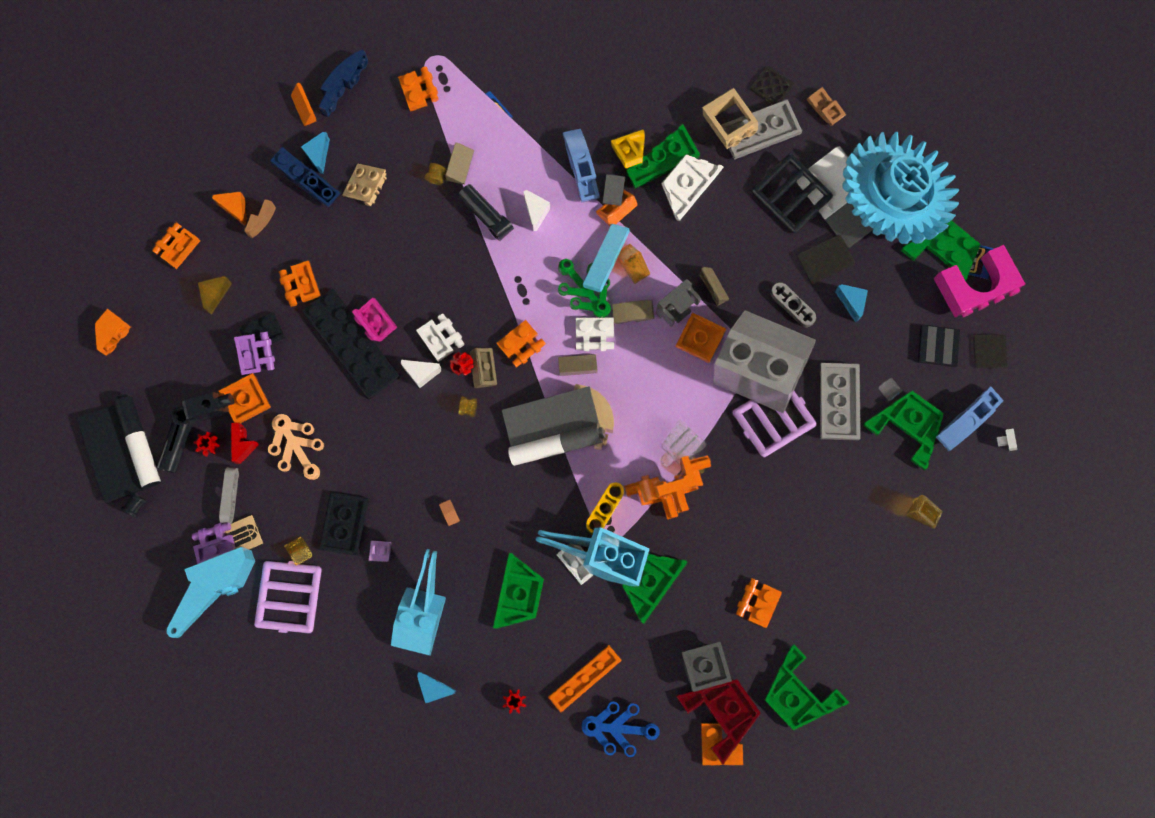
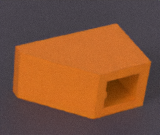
M109 309L95 323L97 350L106 356L115 350L116 344L121 338L126 337L131 328L130 325Z

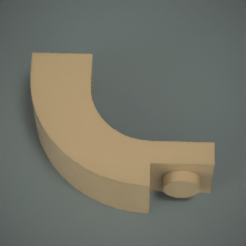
M575 384L574 390L588 386ZM590 388L600 427H603L605 432L613 433L614 417L609 403L598 391ZM605 434L606 438H603V443L594 445V449L602 450V445H607L608 434Z

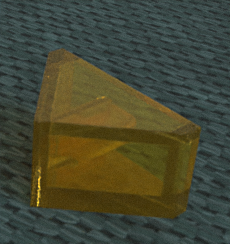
M631 244L621 249L617 259L634 284L650 275L642 253Z
M225 276L198 283L203 308L211 315L232 284Z
M920 495L914 498L907 516L935 529L943 511L926 496Z

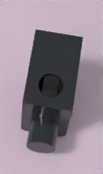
M212 392L183 400L182 404L186 420L206 421L228 413V406L234 404L232 394L225 395L224 393Z

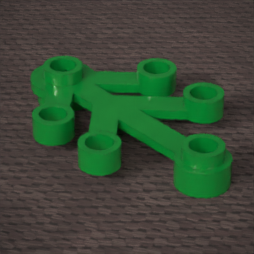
M562 259L558 265L559 273L569 275L579 288L569 287L567 283H561L558 287V293L561 296L585 297L591 302H581L580 298L573 297L569 304L570 308L573 310L593 311L594 315L599 318L608 316L611 306L606 301L610 280L607 279V285L599 293L598 299L594 294V290L583 287L584 281L573 269V262L569 259ZM590 263L586 269L587 274L590 270L589 268H591L593 263ZM564 287L567 291H562L561 288ZM576 301L579 305L575 306L572 302ZM599 306H603L605 309L601 310Z

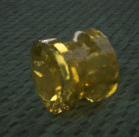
M430 163L428 167L429 172L426 173L425 179L430 183L442 185V178L446 175L447 169L439 164Z
M462 396L459 405V415L467 414L470 417H475L477 398L467 399Z

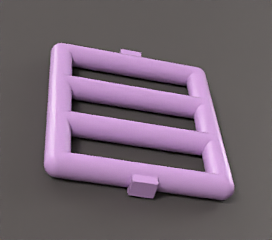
M795 391L790 399L807 423L797 428L786 411H784V414L776 411L791 432L783 438L777 433L758 405V402L749 400L733 410V415L744 430V436L747 440H751L762 457L770 455L816 426V421L804 406L805 401L802 397L799 398ZM751 408L774 440V443L766 448L742 415V413Z
M265 561L262 569L254 622L255 627L279 630L278 632L288 633V631L311 633L314 627L321 567L298 564L295 561H289V563ZM270 570L313 573L312 585L269 581ZM275 589L310 593L309 605L266 601L267 590ZM275 609L307 613L306 625L264 621V610Z

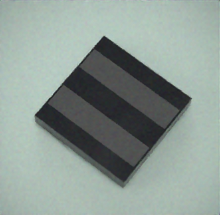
M922 325L920 329L918 363L957 367L960 329Z

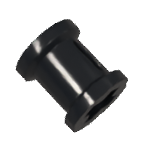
M131 492L130 499L125 506L121 507V510L136 518L138 516L136 513L147 501Z

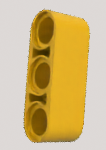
M611 483L607 487L588 518L586 529L590 534L593 535L594 532L589 526L590 523L598 521L601 528L604 529L623 498L624 488L620 483ZM618 488L621 494L618 497H613L610 494V490ZM607 504L611 510L609 513L604 514L600 511V506Z

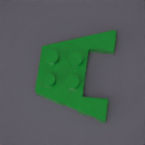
M951 220L946 223L949 226L931 240L925 239L922 243L918 244L911 242L901 250L914 261L927 248L950 268L957 265L966 281L980 243Z
M911 391L865 422L863 426L877 436L888 421L893 423L921 444L910 461L925 471L929 465L928 462L933 452L934 442L944 413L914 391Z
M794 644L790 647L764 699L792 730L802 727L849 703L837 689H834L820 702L793 674V671L807 658Z

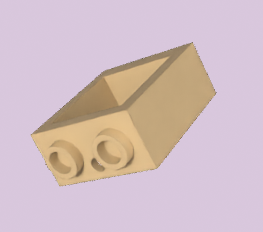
M734 88L702 107L704 118L726 149L731 146H737L742 139L753 136L758 130V121ZM736 104L749 122L727 135L715 116Z

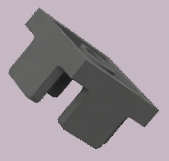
M688 279L658 302L656 314L660 318L663 317L671 327L675 322L679 323L691 313L689 307L692 304L698 305L701 301V297L691 287L692 284Z
M721 642L681 652L684 669L692 692L732 681Z

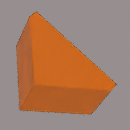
M241 192L213 195L212 199L217 205L244 226L247 224L246 201Z

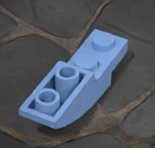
M581 129L563 132L570 166L574 172L581 203L599 199L600 195L595 180L594 166Z
M992 387L987 388L965 411L957 415L936 438L948 451H951L983 424L996 411L995 409L1003 402V399Z

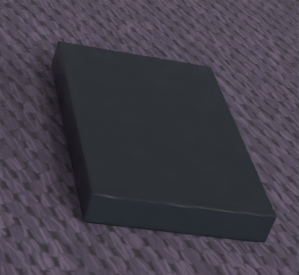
M330 492L319 550L354 556L359 555L369 498Z

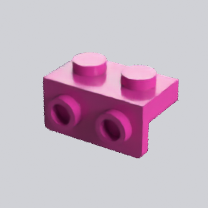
M371 298L359 310L354 309L352 311L355 315V321L365 328V334L372 341L381 342L397 328L375 298Z

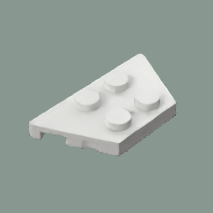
M685 155L661 183L677 221L681 220L724 168L722 165H714L706 160H698L695 157Z

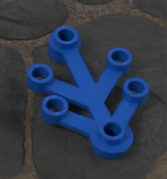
M614 701L610 702L607 708L597 717L588 716L583 720L582 731L584 734L590 737L595 736L604 747V752L607 755H613L616 752V746L613 743H609L602 732H610L624 749L627 757H633L636 754V748L629 744L621 733L644 735L649 740L657 739L660 734L658 726L653 723H649L645 727L622 725L631 716L639 713V706L635 703L628 705L627 710L611 724L602 722L611 714H616L619 711V704ZM611 704L617 705L616 711H610L609 707ZM631 706L637 707L636 713L630 712ZM593 722L596 725L594 730L588 729L589 723ZM654 728L656 731L655 735L650 736L648 730ZM612 745L614 747L613 752L608 753L606 747ZM632 747L634 749L633 754H627L626 749Z

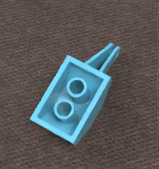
M601 527L594 528L592 538L551 533L542 530L538 531V535L542 537H536L537 542L584 559L583 566L590 574L611 582L633 587L639 586L649 548ZM556 541H561L589 548L588 551L585 552Z
M240 547L184 569L188 581L191 583L167 627L169 637H181L221 594L233 595L238 592L239 588L244 586L255 563L252 550Z
M427 549L416 589L407 587L399 604L393 625L391 646L431 656L446 597L434 594L437 551L432 553L426 592L420 591L430 556V549Z

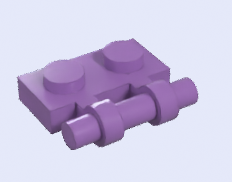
M261 332V340L259 341L255 340L254 334L234 337L241 375L261 372L260 364L266 363L267 370L275 369L273 363L275 358L270 347L272 342L268 337V332ZM257 347H263L264 357L259 358Z
M228 522L224 524L218 523L212 528H202L192 534L194 541L200 540L199 545L193 546L197 564L236 549L233 535L225 536L224 534L225 531L231 530V524ZM216 534L217 539L212 541L208 540L209 536Z

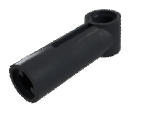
M471 184L466 185L459 192V199L488 227L491 234L498 241H501L514 229L510 221L505 216L500 215Z
M183 406L176 407L171 414L172 423L157 466L158 469L171 473L177 472L190 429L196 422V420H184L181 422L180 418L185 414Z

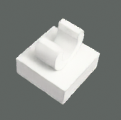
M1014 428L1006 430L1007 436L997 437L998 446L1008 445L1010 451L1018 450Z

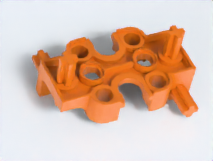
M708 455L689 460V456L681 457L680 466L682 472L680 475L674 476L675 481L666 483V481L660 482L659 477L650 479L649 475L641 476V481L624 485L625 494L627 497L638 494L641 506L662 502L667 520L678 517L677 513L689 510L684 494L699 489L698 486H703L699 470L711 467L710 458Z

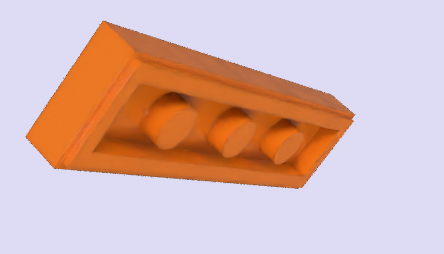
M608 645L548 698L562 712L622 660Z

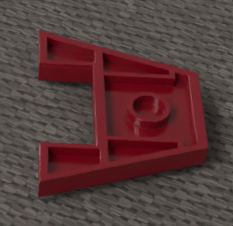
M737 679L676 696L687 714L705 703L727 737L711 747L722 765H724L761 714Z

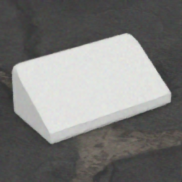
M570 543L567 545L584 551L579 545ZM562 550L557 554L581 585L593 576L583 566L584 559Z

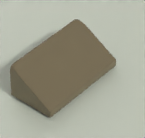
M455 142L446 172L447 181L465 185L474 154L473 149Z
M708 267L701 268L700 277L715 304L718 306L728 301L729 298L713 269Z
M475 348L470 351L474 365L472 368L474 388L496 386L497 379L492 348Z
M596 354L558 357L560 376L594 374L598 372Z

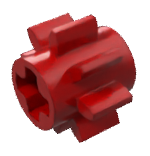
M457 352L453 355V359L450 360L451 370L458 374V376L462 373L466 376L474 367L472 357L466 354V352L462 354Z
M206 432V435L203 436L198 434V440L194 441V444L198 446L195 451L198 453L203 451L205 457L208 456V453L216 454V447H220L215 442L218 437H211L209 432Z
M510 689V696H503L507 700L503 707L508 706L510 714L513 709H516L519 714V707L527 706L522 703L526 696L521 697L519 689L516 694H513ZM511 696L520 699L517 703L518 707L510 705Z

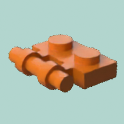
M426 66L421 68L422 75L417 77L415 71L398 77L410 112L428 106L425 100L427 98H431L432 102L439 100L437 87L432 82L433 76ZM425 83L427 89L422 91L421 85Z
M177 222L172 227H168L167 233L161 240H157L156 246L152 249L156 255L163 250L164 252L160 257L175 269L182 264L200 242L199 238L185 228L178 233L182 226ZM174 237L173 242L167 246L168 242Z
M309 261L290 266L292 274L288 275L286 270L279 271L280 283L284 286L285 298L289 301L291 307L297 305L296 298L299 296L302 302L321 297ZM293 281L296 282L298 289H292L291 283Z
M525 320L498 341L497 345L508 358H511L514 354L517 356L512 361L517 368L522 363L525 364L528 361L527 359L534 353L540 352V348L546 343L542 338L536 343L533 339L538 336V333ZM529 344L530 348L522 353L520 350Z
M751 578L749 584L745 586V594L742 600L738 602L736 615L743 617L745 611L750 613L748 621L766 629L782 592L766 584H763L761 590L756 589L758 581ZM752 595H755L757 599L752 607L749 605Z

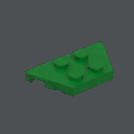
M509 553L493 626L495 629L535 619L538 611L544 579L512 553Z
M648 554L639 586L622 585L641 623L644 624L687 564L686 560Z

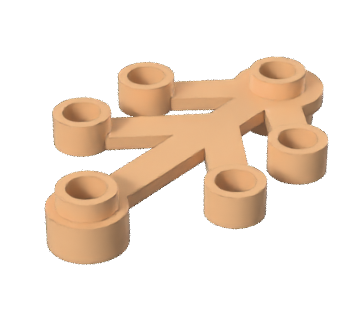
M277 415L272 421V427L276 432L273 443L268 447V452L273 456L280 454V443L284 434L287 443L283 458L278 463V468L283 472L290 470V460L294 450L304 467V476L309 480L317 479L320 475V469L315 464L310 463L301 446L321 451L324 448V443L320 439L310 440L296 437L291 432V430L302 431L305 435H311L314 432L313 425L310 423L299 424L291 422L287 415ZM281 420L285 422L282 427L278 425ZM310 426L311 430L305 432V427ZM316 442L321 443V446L319 448H315L314 445ZM276 446L278 448L277 452L272 453V448ZM286 462L287 467L282 469L281 465ZM313 468L314 473L309 475L308 470Z

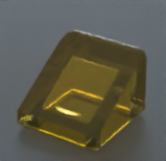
M302 537L284 546L295 565H299L313 556Z

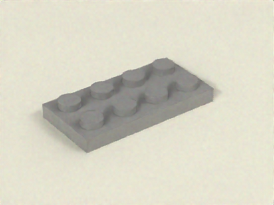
M788 100L753 112L752 114L758 121L757 132L751 137L742 139L737 146H731L729 150L735 160L800 135L802 129ZM743 116L724 123L721 127L729 135L749 121Z
M820 364V439L860 440L859 364Z

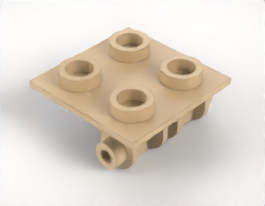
M357 164L342 196L365 201L364 204L371 207L375 203L376 195L380 193L378 190L382 189V185L387 179L385 177L386 170Z

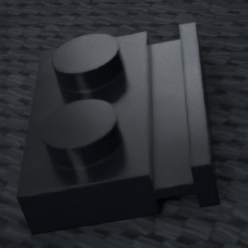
M274 312L239 327L242 336L254 334L256 341L261 340V332H268V337L271 339L272 344L286 338Z

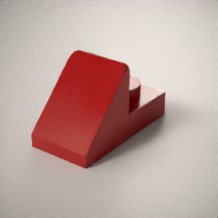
M231 423L232 462L235 464H241L259 445L256 441H244L247 438V431L240 423Z

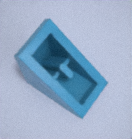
M326 132L320 133L301 146L305 155L321 174L324 172L330 141Z
M841 284L837 287L835 293L854 321L857 322L863 316L868 290Z
M419 672L417 675L425 703L453 695L456 692L455 689L422 672Z

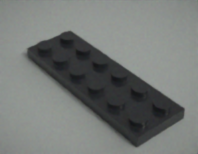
M331 289L302 310L369 400L400 378L377 345L367 337L364 328L355 321L354 315L334 289Z

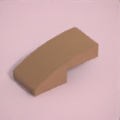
M823 87L806 99L830 126L846 115L836 100L832 101Z
M264 200L258 216L251 214L245 228V232L250 238L259 234L273 216L276 207L272 201Z

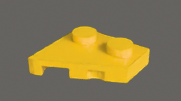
M644 130L611 140V146L625 168L643 162Z

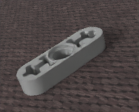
M776 283L773 286L771 297L802 327L812 326L816 320L815 312L786 284ZM777 289H778V290H780V289H783V290H784L782 294H779V295L776 294ZM790 295V297L787 298L786 302H783L785 297ZM789 301H796L798 308L795 310L790 309L788 306ZM803 308L804 310L798 316L797 313ZM804 315H805V316H807V315H810V316H811L810 319L807 320L806 322L803 320Z
M227 467L225 469L219 514L220 523L228 522L232 524L234 519L239 478L238 468Z

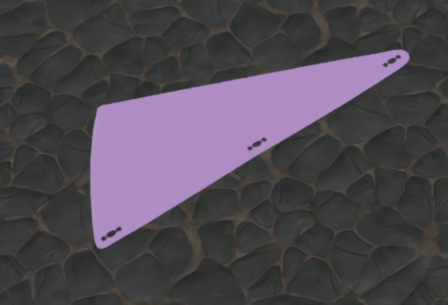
M439 55L429 57L424 67L426 66L428 71L431 72L433 85L438 90L437 96L439 100L433 102L451 155L455 142L474 150L463 187L471 184L514 227L507 236L498 241L491 234L488 227L475 215L518 325L527 320L538 333V336L533 339L536 343L542 338L546 343L540 348V352L534 353L530 357L544 397L548 398L573 391L575 384L590 386V388L598 391L607 400L612 409L614 417L613 433L605 432V434H608L606 446L602 445V450L594 449V445L565 452L589 514L591 515L611 483H620L624 488V485L641 481L640 477L649 475L650 479L659 477L660 482H672L674 476H677L681 471L680 458L689 456V459L736 394L713 384L715 362L731 329L702 300L698 305L692 304L689 307L691 313L679 323L675 322L672 327L663 317L660 318L656 314L658 302L679 286L682 281L629 232L608 277L610 285L607 289L606 301L610 304L611 311L604 318H614L612 304L652 300L655 319L641 322L614 323V338H606V342H614V349H606V351H601V349L589 351L576 350V342H583V338H576V318L599 317L595 316L593 311L571 309L569 306L571 299L578 296H561L558 293V287L561 283H567L569 287L579 288L569 275L559 273L558 265L562 259L571 260L574 264L573 269L585 281L587 276L586 269L590 263L594 262L610 228L596 213L603 205L598 200L581 203L575 178L450 60ZM438 65L443 67L441 72L445 73L448 78L446 85H442L439 82L438 75L441 72L436 71ZM445 86H449L450 91L445 92L443 88ZM525 190L550 202V210L537 231H533L524 199L523 191ZM621 222L616 224L625 227ZM516 276H520L522 278V281L520 283H516L514 281V278ZM518 284H523L526 287V297H521L518 294ZM561 288L562 291H567L566 288ZM594 291V294L599 299L600 292ZM578 297L581 299V302L591 303L588 298ZM524 298H528L530 300V303L528 305H524L522 303ZM576 301L572 302L575 306L579 305ZM599 306L601 310L605 309L603 306ZM692 312L726 328L710 363L675 347ZM589 338V342H600V338ZM596 354L597 373L559 375L558 357ZM618 488L610 490V494L613 497H618L621 494ZM624 491L623 498L611 516V524L606 525L604 529L607 530L609 526H613L615 528L613 533L623 537L651 505L641 506L638 494L627 497ZM606 504L604 510L610 512L611 508ZM592 521L595 528L601 527L598 521Z

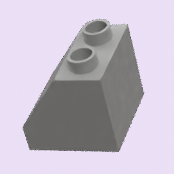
M745 310L731 328L715 362L713 384L784 414L816 340Z

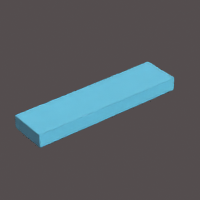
M611 224L585 278L584 288L602 292L630 232L629 228Z

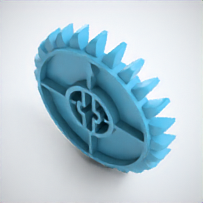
M884 132L880 133L875 140V144L872 137L869 136L865 140L863 147L860 143L856 146L853 153L847 158V166L843 169V177L846 180L842 183V187L846 192H849L845 199L848 204H852L854 207L851 212L854 216L862 218L861 224L864 227L870 226L873 228V234L877 236L884 234L887 241L890 242L898 238L901 244H908L910 240L918 244L922 243L925 239L931 240L949 226L945 223L950 222L956 216L949 212L959 205V202L949 201L959 192V188L945 189L953 181L955 175L940 176L949 163L943 162L933 166L932 163L937 157L938 151L935 150L926 157L922 156L926 146L925 141L912 150V135H909L901 146L898 145V132L891 136L887 145Z

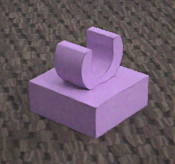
M371 541L369 560L390 562L391 542Z

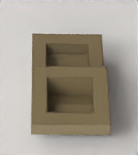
M652 300L612 304L614 323L616 324L655 319Z

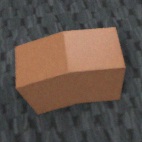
M451 500L439 504L448 526L460 521Z

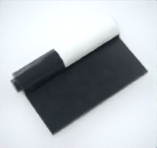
M126 394L116 397L113 406L77 417L105 504L129 496L131 492L137 493L161 483L133 397Z

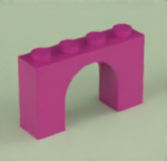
M1004 245L988 251L980 258L991 277L992 285L989 292L983 293L973 290L966 283L957 265L941 271L934 277L954 317L960 315L966 317L972 314L976 308L982 310L988 307L992 301L995 304L1005 299L1004 296L1008 294L1011 297L1021 292L1020 288L1025 285V282Z

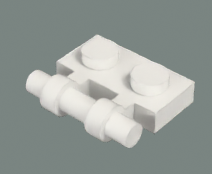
M444 314L437 317L440 324L435 325L433 320L416 330L438 362L454 352L450 346L451 344L455 343L458 348L464 346V342L461 339L462 336L459 332L455 331L452 327L453 323ZM446 330L450 337L445 339L441 331Z
M576 318V338H583V342H576V350L589 351L601 349V351H606V349H614V342H606V338H614V318ZM589 338H600V342H589Z

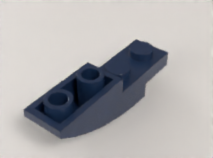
M364 50L352 54L341 62L323 83L320 89L324 98L319 105L322 115L329 117L331 112L335 111L339 97L343 96L345 87L352 90L354 84L358 83L362 69H365L368 64Z
M283 147L270 160L287 178L328 208L341 194Z

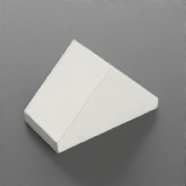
M525 190L523 191L532 228L533 231H537L550 210V202Z
M401 360V365L419 388L441 372V366L437 363Z

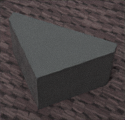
M606 174L603 204L621 206L625 176Z

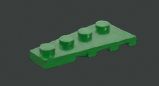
M682 124L678 127V130L666 137L661 144L655 146L649 154L643 156L642 163L631 166L626 170V174L635 189L672 171L685 155L697 159L700 157V153Z

